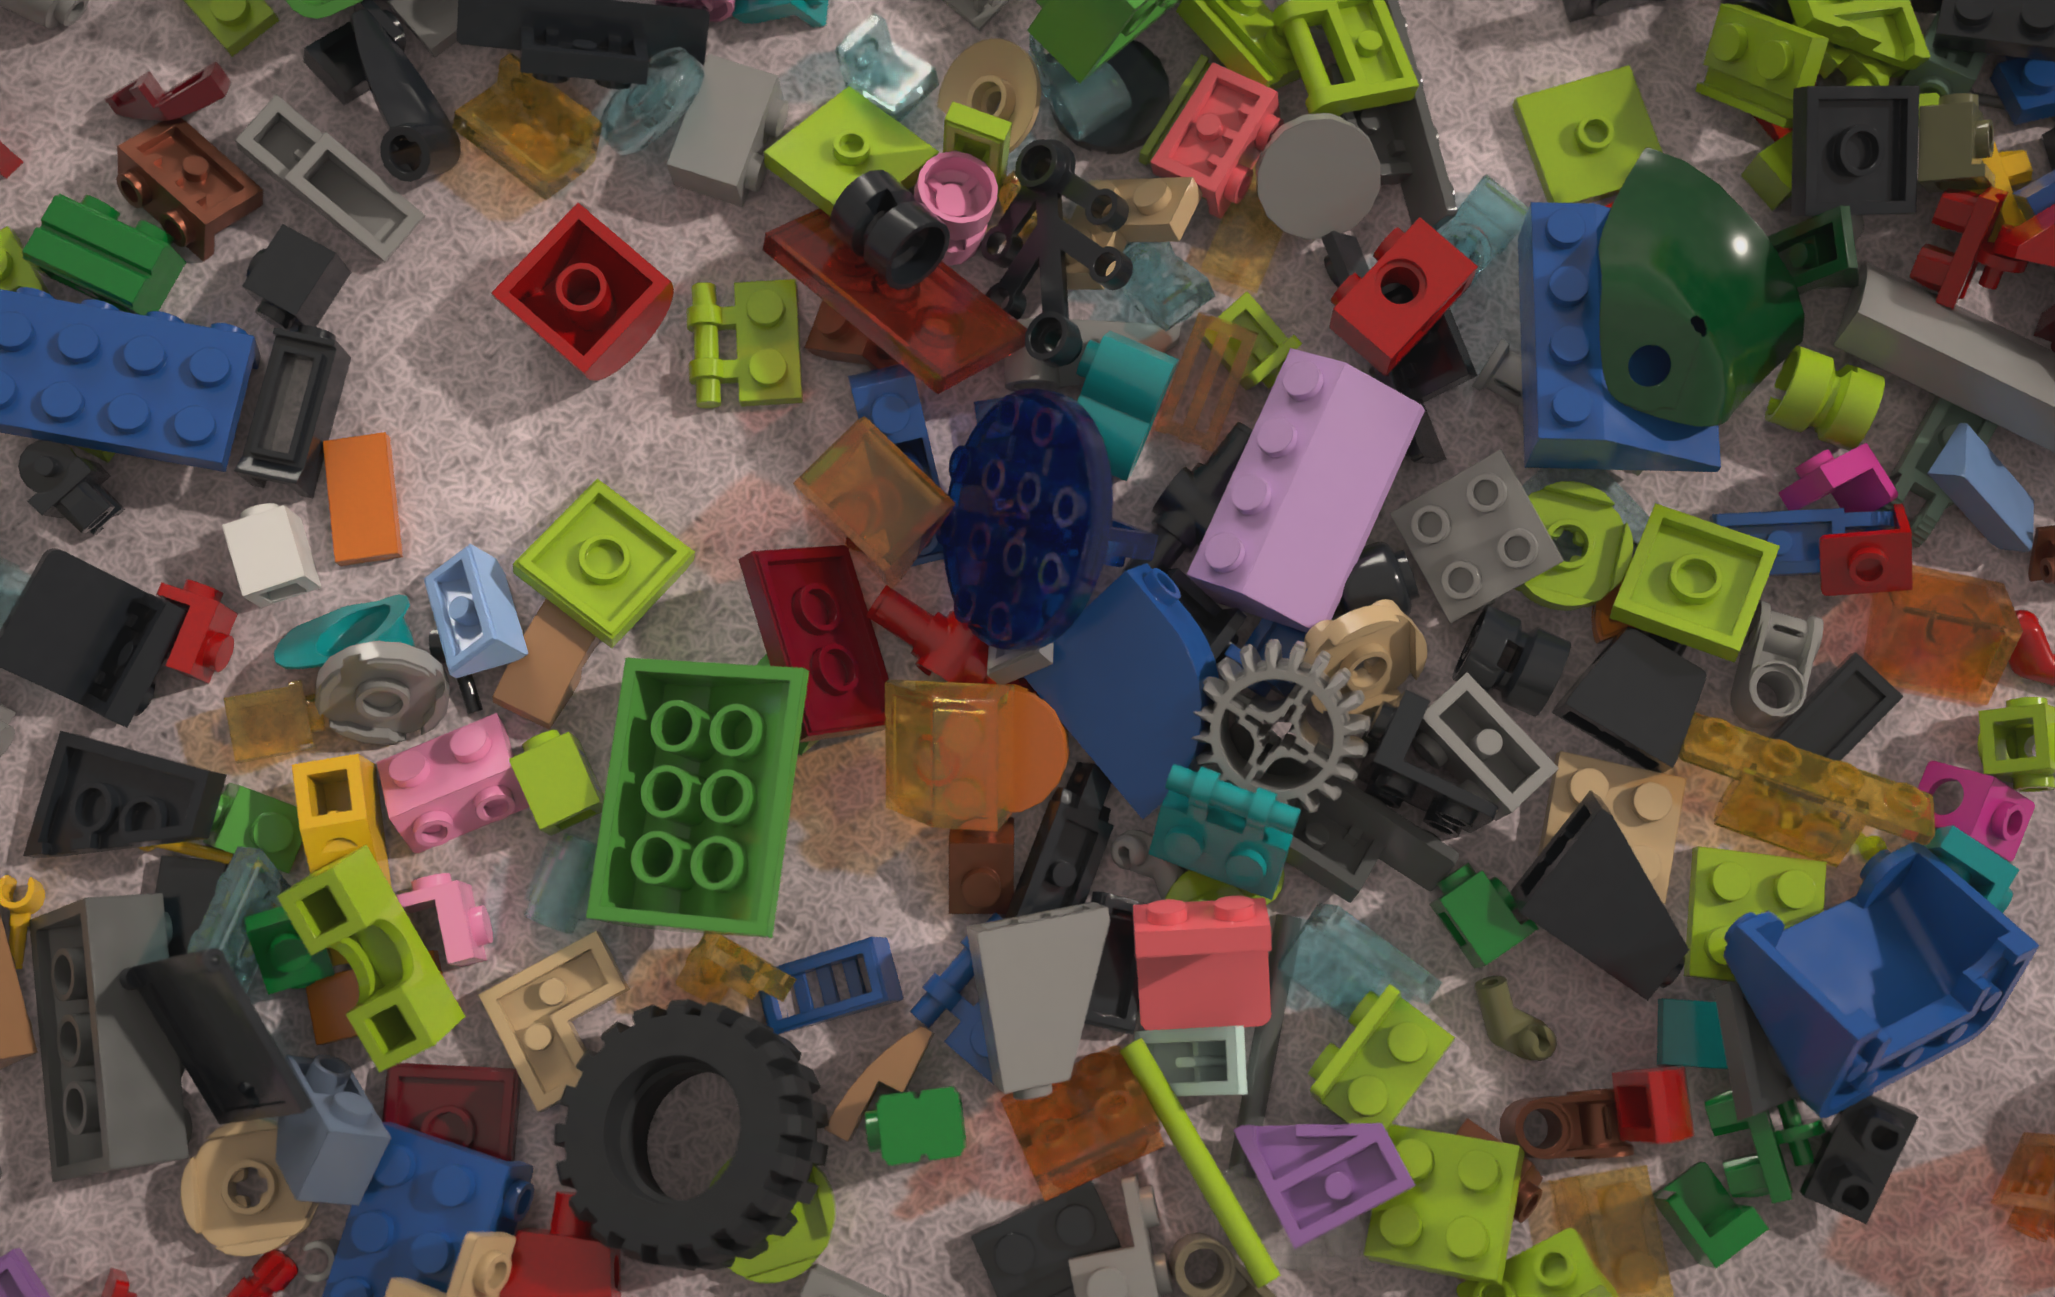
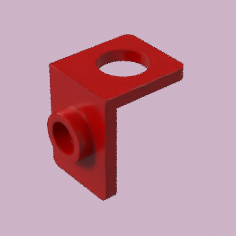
M1903 503L1892 504L1894 527L1891 530L1826 534L1819 538L1820 587L1823 595L1837 596L1913 590L1912 531Z

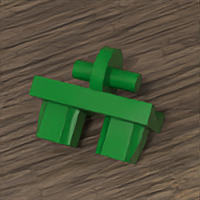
M1732 1089L1705 1100L1704 1105L1714 1137L1750 1129L1757 1153L1726 1159L1722 1162L1732 1198L1770 1195L1772 1204L1793 1200L1791 1194L1793 1193V1188L1779 1144L1788 1143L1795 1166L1814 1163L1815 1160L1808 1138L1826 1132L1823 1118L1802 1120L1797 1100L1794 1098L1777 1105L1782 1125L1774 1127L1769 1109L1737 1121Z

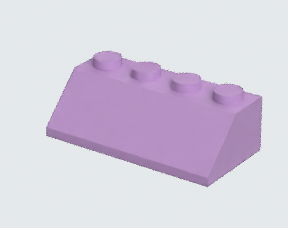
M1290 348L1188 570L1187 576L1216 603L1231 608H1238L1240 611L1306 633L1318 622L1332 620L1343 595L1345 583L1362 553L1425 412L1423 406L1346 362Z

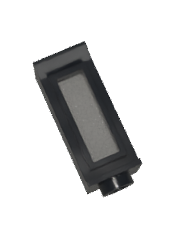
M299 325L297 332L274 328L273 334L276 337L243 455L236 465L234 472L255 487L265 488L266 481L289 485L300 496L313 498L324 460L323 441L330 438L351 356L336 341V336L333 333L322 328Z

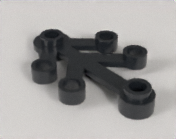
M1038 139L1029 143L1020 152L1016 161L1015 172L1021 189L997 226L987 231L981 242V252L984 258L998 267L1008 268L1000 282L994 284L987 291L984 298V309L989 316L1003 324L1020 319L1025 312L1027 304L1023 291L1040 266L1042 313L1036 316L1029 324L1025 334V347L1031 357L1049 367L1059 368L1073 363L1079 357L1083 346L1079 327L1069 320L1065 253L1087 267L1091 278L1108 290H1118L1124 287L1133 273V264L1128 256L1114 247L1100 246L1063 220L1062 196L1084 208L1087 220L1107 233L1115 232L1125 224L1129 215V206L1125 199L1112 190H1099L1075 174V156L1072 150L1064 143L1054 139ZM1112 203L1110 212L1102 218L1103 211ZM1036 210L1037 225L1023 245V241L1018 234ZM1006 241L1004 249L998 253L1000 245ZM1116 261L1114 270L1106 276L1108 266ZM1009 296L1007 306L1001 310L1003 301Z

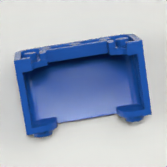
M1918 840L1892 853L1888 849H1884L1875 854L1862 868L1860 877L1864 881L1856 896L1785 930L1783 921L1773 912L1767 911L1758 915L1749 912L1738 918L1725 934L1724 940L1727 945L1723 956L1800 1099L1820 1118H1828L1975 1039L2000 1013L2040 946Z

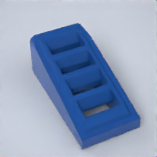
M869 937L754 973L766 1024L773 1028L774 1033L777 1035L879 1008L904 999L888 938ZM860 958H864L872 992H866L858 962ZM838 964L843 966L851 997L842 1001L840 1000L832 966ZM816 971L824 1006L816 1009L814 1008L805 974ZM791 977L800 1013L789 1017L787 1012V1017L782 1019L773 982Z

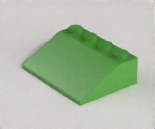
M625 658L587 907V919L627 927L773 938L808 684V670L792 667Z

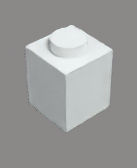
M266 503L252 506L241 512V519L222 525L242 596L258 607H266L322 588L302 520L285 505L279 506L274 503Z

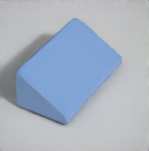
M469 544L424 578L450 676L460 678L515 662L528 655V649L506 575L496 558Z

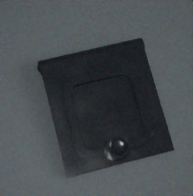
M209 948L131 966L121 972V985L127 990H139L219 1124L301 1114L312 1107L310 1100L220 949Z

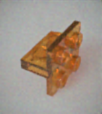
M1118 1045L1111 1046L1101 1052L1089 1054L1079 1062L1074 1063L1070 1080L1053 1083V1092L1049 1095L1034 1099L1016 1100L1011 1092L1001 1098L1002 1105L1045 1201L1165 1146L1159 1132L1161 1130L1159 1120L1139 1081L1119 1052L1121 1047Z

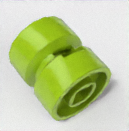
M1797 345L1784 361L1774 388L1786 393L1783 398L1771 395L1765 411V420L1799 433L1812 426L1818 435V440L1851 451L1859 446L1874 421L1883 397L1885 378L1882 375L1850 364H1846L1837 371L1835 370L1832 357Z

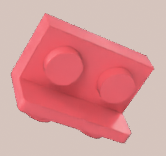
M1212 62L1150 161L1153 174L1161 178L1193 177L1203 194L1202 197L1207 200L1209 214L1221 219L1232 202L1238 204L1245 197L1252 182V169L1258 161L1261 151H1264L1265 146L1271 140V136L1284 124V120L1280 116L1278 92Z

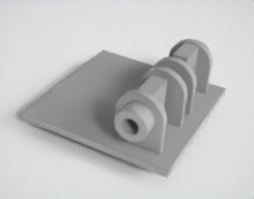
M1502 449L1390 513L1450 624L1471 612L1475 614L1482 611L1487 604L1490 606L1494 604L1495 599L1564 562Z

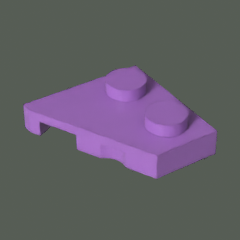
M1382 1123L1348 1125L1295 1124L1284 1126L1241 1125L1233 1130L1294 1249L1300 1248L1416 1186Z

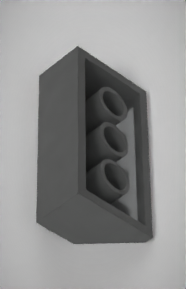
M163 893L88 897L30 919L29 926L52 1182L189 1158L188 1143L192 1136V1120L183 1102L181 1077L184 1074L185 1067L139 990H127L120 983V974L125 968L169 958L168 945H170L172 940L173 928L169 914L164 911Z

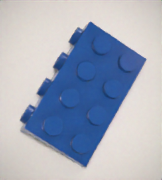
M20 287L16 292L0 289V433L226 472L251 370L258 369L261 359L255 337L248 335L246 331L237 326L226 323H214L210 327L184 323L180 318L160 311H150L144 316L120 311L112 304L95 299H86L79 304L57 300L42 290L30 287Z
M382 1122L391 1139L359 1206H351L322 1297H385L391 1278H410L447 1294L467 1233L504 1232L514 1236L518 1222L526 1216L533 1201L534 1185L531 1183L533 1166L521 1161L508 1162L392 1122Z

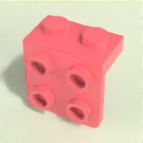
M1226 896L1212 901L1194 902L1166 899L1149 904L1133 905L1140 1022L1145 1030L1222 1026L1258 1027L1269 1022L1271 1018L1268 951H1272L1271 925L1265 898Z

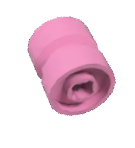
M951 151L939 153L929 159L919 172L914 189L915 201L924 204L947 225L950 232L949 246L939 265L951 266L962 264L976 254L981 246L988 222L991 219L997 202L998 185L994 173L983 161L968 153Z

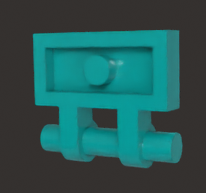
M1173 764L1165 789L1169 791L1160 808L1148 855L1272 900L1294 836L1291 834L1294 832L1301 809L1277 801L1278 794L1258 787L1254 793L1221 781V773L1201 767L1196 772Z

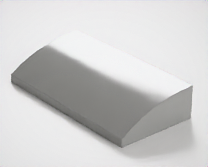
M1867 261L1862 263L1858 272L1859 286L1851 290L1833 346L2055 453V352L1963 307L1956 305L1952 309L1937 304L1935 301L1938 295Z

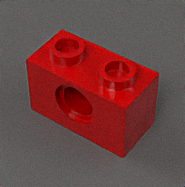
M1421 217L1406 232H1403L1399 227L1395 228L1374 252L1373 257L1378 262L1362 278L1356 272L1350 275L1336 290L1330 300L1335 307L1332 311L1329 328L1385 377L1470 287L1478 268L1476 264ZM1391 283H1400L1411 290L1414 299L1405 304H1396L1386 299L1381 289Z

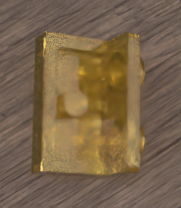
M509 53L500 59L497 83L454 112L453 129L544 200H548L583 174L596 160L602 124L586 107L576 103L552 83L539 81L531 73H521L520 59L514 54Z

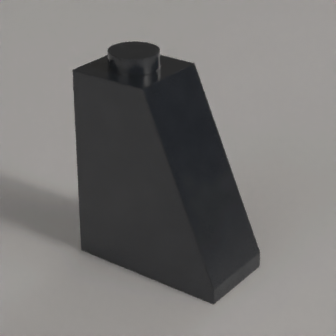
M1590 790L1510 892L1521 914L1648 1001L1659 987L1665 988L1669 986L1679 976L1685 964V955L1689 949L1602 798Z

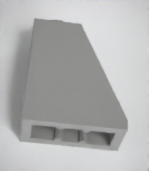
M1090 902L966 926L992 1081L1004 1094L1012 1092L1013 1098L1016 1100L1039 1098L1053 1092V1083L1070 1080L1110 923L1108 907Z

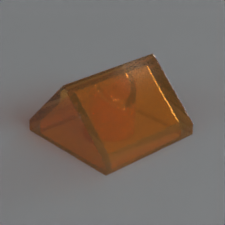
M865 416L858 419L793 483L802 505L843 545H846L879 580L892 589L902 580L956 504Z
M1912 565L1913 590L1873 593L1863 658L1893 687L1981 705L1989 703L2023 632L2004 583Z

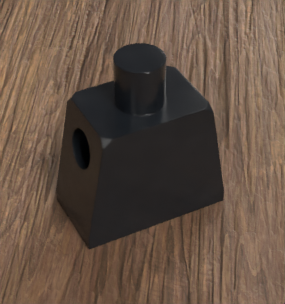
M1627 627L1609 642L1556 704L1552 713L1646 770L1663 773L1672 769L1678 760L1707 674L1702 668L1682 657L1687 648L1686 645L1653 633L1646 636L1634 628Z

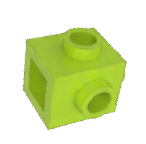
M2015 698L2006 701V708L1978 711L1980 733L1977 744L1984 774L2013 783V789L2017 792L2054 790L2055 707L2048 704L2047 698ZM2034 744H2035L2036 756H2034L2033 753H2032V748H2033Z

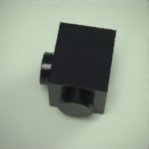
M282 224L268 247L258 251L252 258L247 269V279L242 287L258 302L259 305L255 313L275 327L284 330H290L293 324L317 327L350 276L351 271L337 253Z

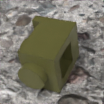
M1972 93L1948 94L1939 98V105L1920 106L1918 182L1929 193L1945 192L1948 188L1977 190L1987 189L1990 186L1995 187V175L1986 164H1982V158H1991L1993 155V122L1991 119L1983 120V114L1979 110V96Z

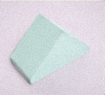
M1244 1026L1134 1031L1135 1041L1140 1038L1144 1040L1176 1096L1247 1094ZM1137 1082V1097H1146Z

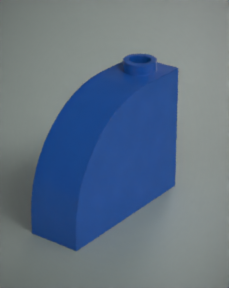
M1147 563L1122 573L1054 637L1052 665L1024 676L1037 694L1055 710L1062 724L1142 820L1161 808L1169 791L1165 789L1173 764L1196 772L1202 767L1198 765L1196 757L1205 748L1210 747L1211 743H1199L1191 738L1200 735L1201 731L1210 726V722L1202 720L1193 711H1202L1203 707L1215 703L1203 691L1204 680L1209 676L1219 679L1218 669L1209 643L1197 622L1178 600L1181 597V593L1177 585L1162 570L1158 568L1152 569Z

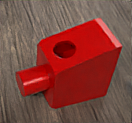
M556 1191L550 1230L527 1227L517 1231L515 1235L516 1243L510 1258L511 1272L498 1297H621V1250L608 1248L590 1235L592 1223L577 1219L568 1204L570 1197L577 1192Z

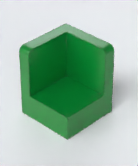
M1697 1162L1650 1197L1696 1262L1703 1266L1718 1268L1769 1230L1753 1206L1735 1203L1705 1162Z

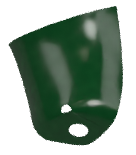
M1649 147L1645 148L1627 176L1611 207L1598 248L1602 284L1599 327L1604 380L1608 391L1614 399L1634 410L1691 426L1722 425L1728 421L1747 396L1788 357L1797 345L1803 342L1804 310L1794 279L1764 231L1717 182L1686 161ZM1698 316L1704 321L1707 328L1704 337L1701 336V333L1695 331L1694 324H1691L1690 321L1692 317ZM1647 345H1656L1663 348L1668 353L1671 361L1667 377L1661 383L1654 386L1637 384L1631 378L1628 370L1629 360L1633 353L1640 347Z

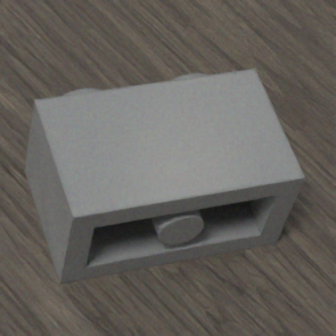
M711 54L707 55L666 163L674 186L740 207L744 206L749 190L758 192L761 189L767 173V168L764 166V149L770 135L775 137L781 135L789 109V103L783 100L778 75Z

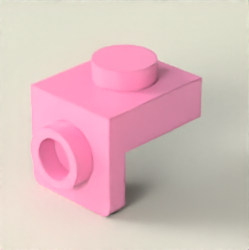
M441 873L411 881L413 891L396 895L403 909L408 913L436 907L448 964L463 967L487 961L484 945L493 943L491 920L484 905L475 906L470 884L459 880L452 881L450 873Z

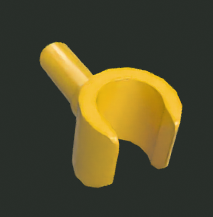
M4 875L0 879V904L10 910L8 944L16 969H23L27 929L30 927L31 915L38 912L43 906L45 890L39 881L29 877L26 895L23 899L14 902L13 895L16 890L17 880L10 875Z

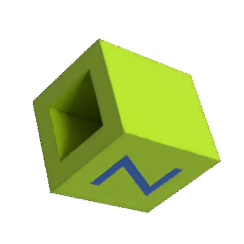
M550 730L538 734L522 744L523 753L509 759L541 831L552 836L602 813L604 802L602 789L580 740L569 731L562 735L559 734L558 730Z

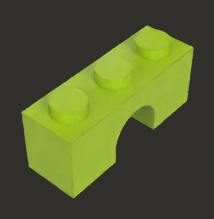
M367 845L316 870L277 896L310 955L330 947L342 954L352 967L359 986V999L356 1006L345 1015L379 1073L435 1046L466 1017Z

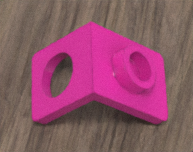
M1930 761L1926 766L1907 816L1914 822L1933 828L1953 825L2003 859L2013 861L2033 814L2035 804L1994 776L1937 761ZM1949 781L1959 782L1964 791L1961 805L1950 814H1936L1932 807V797L1936 789Z

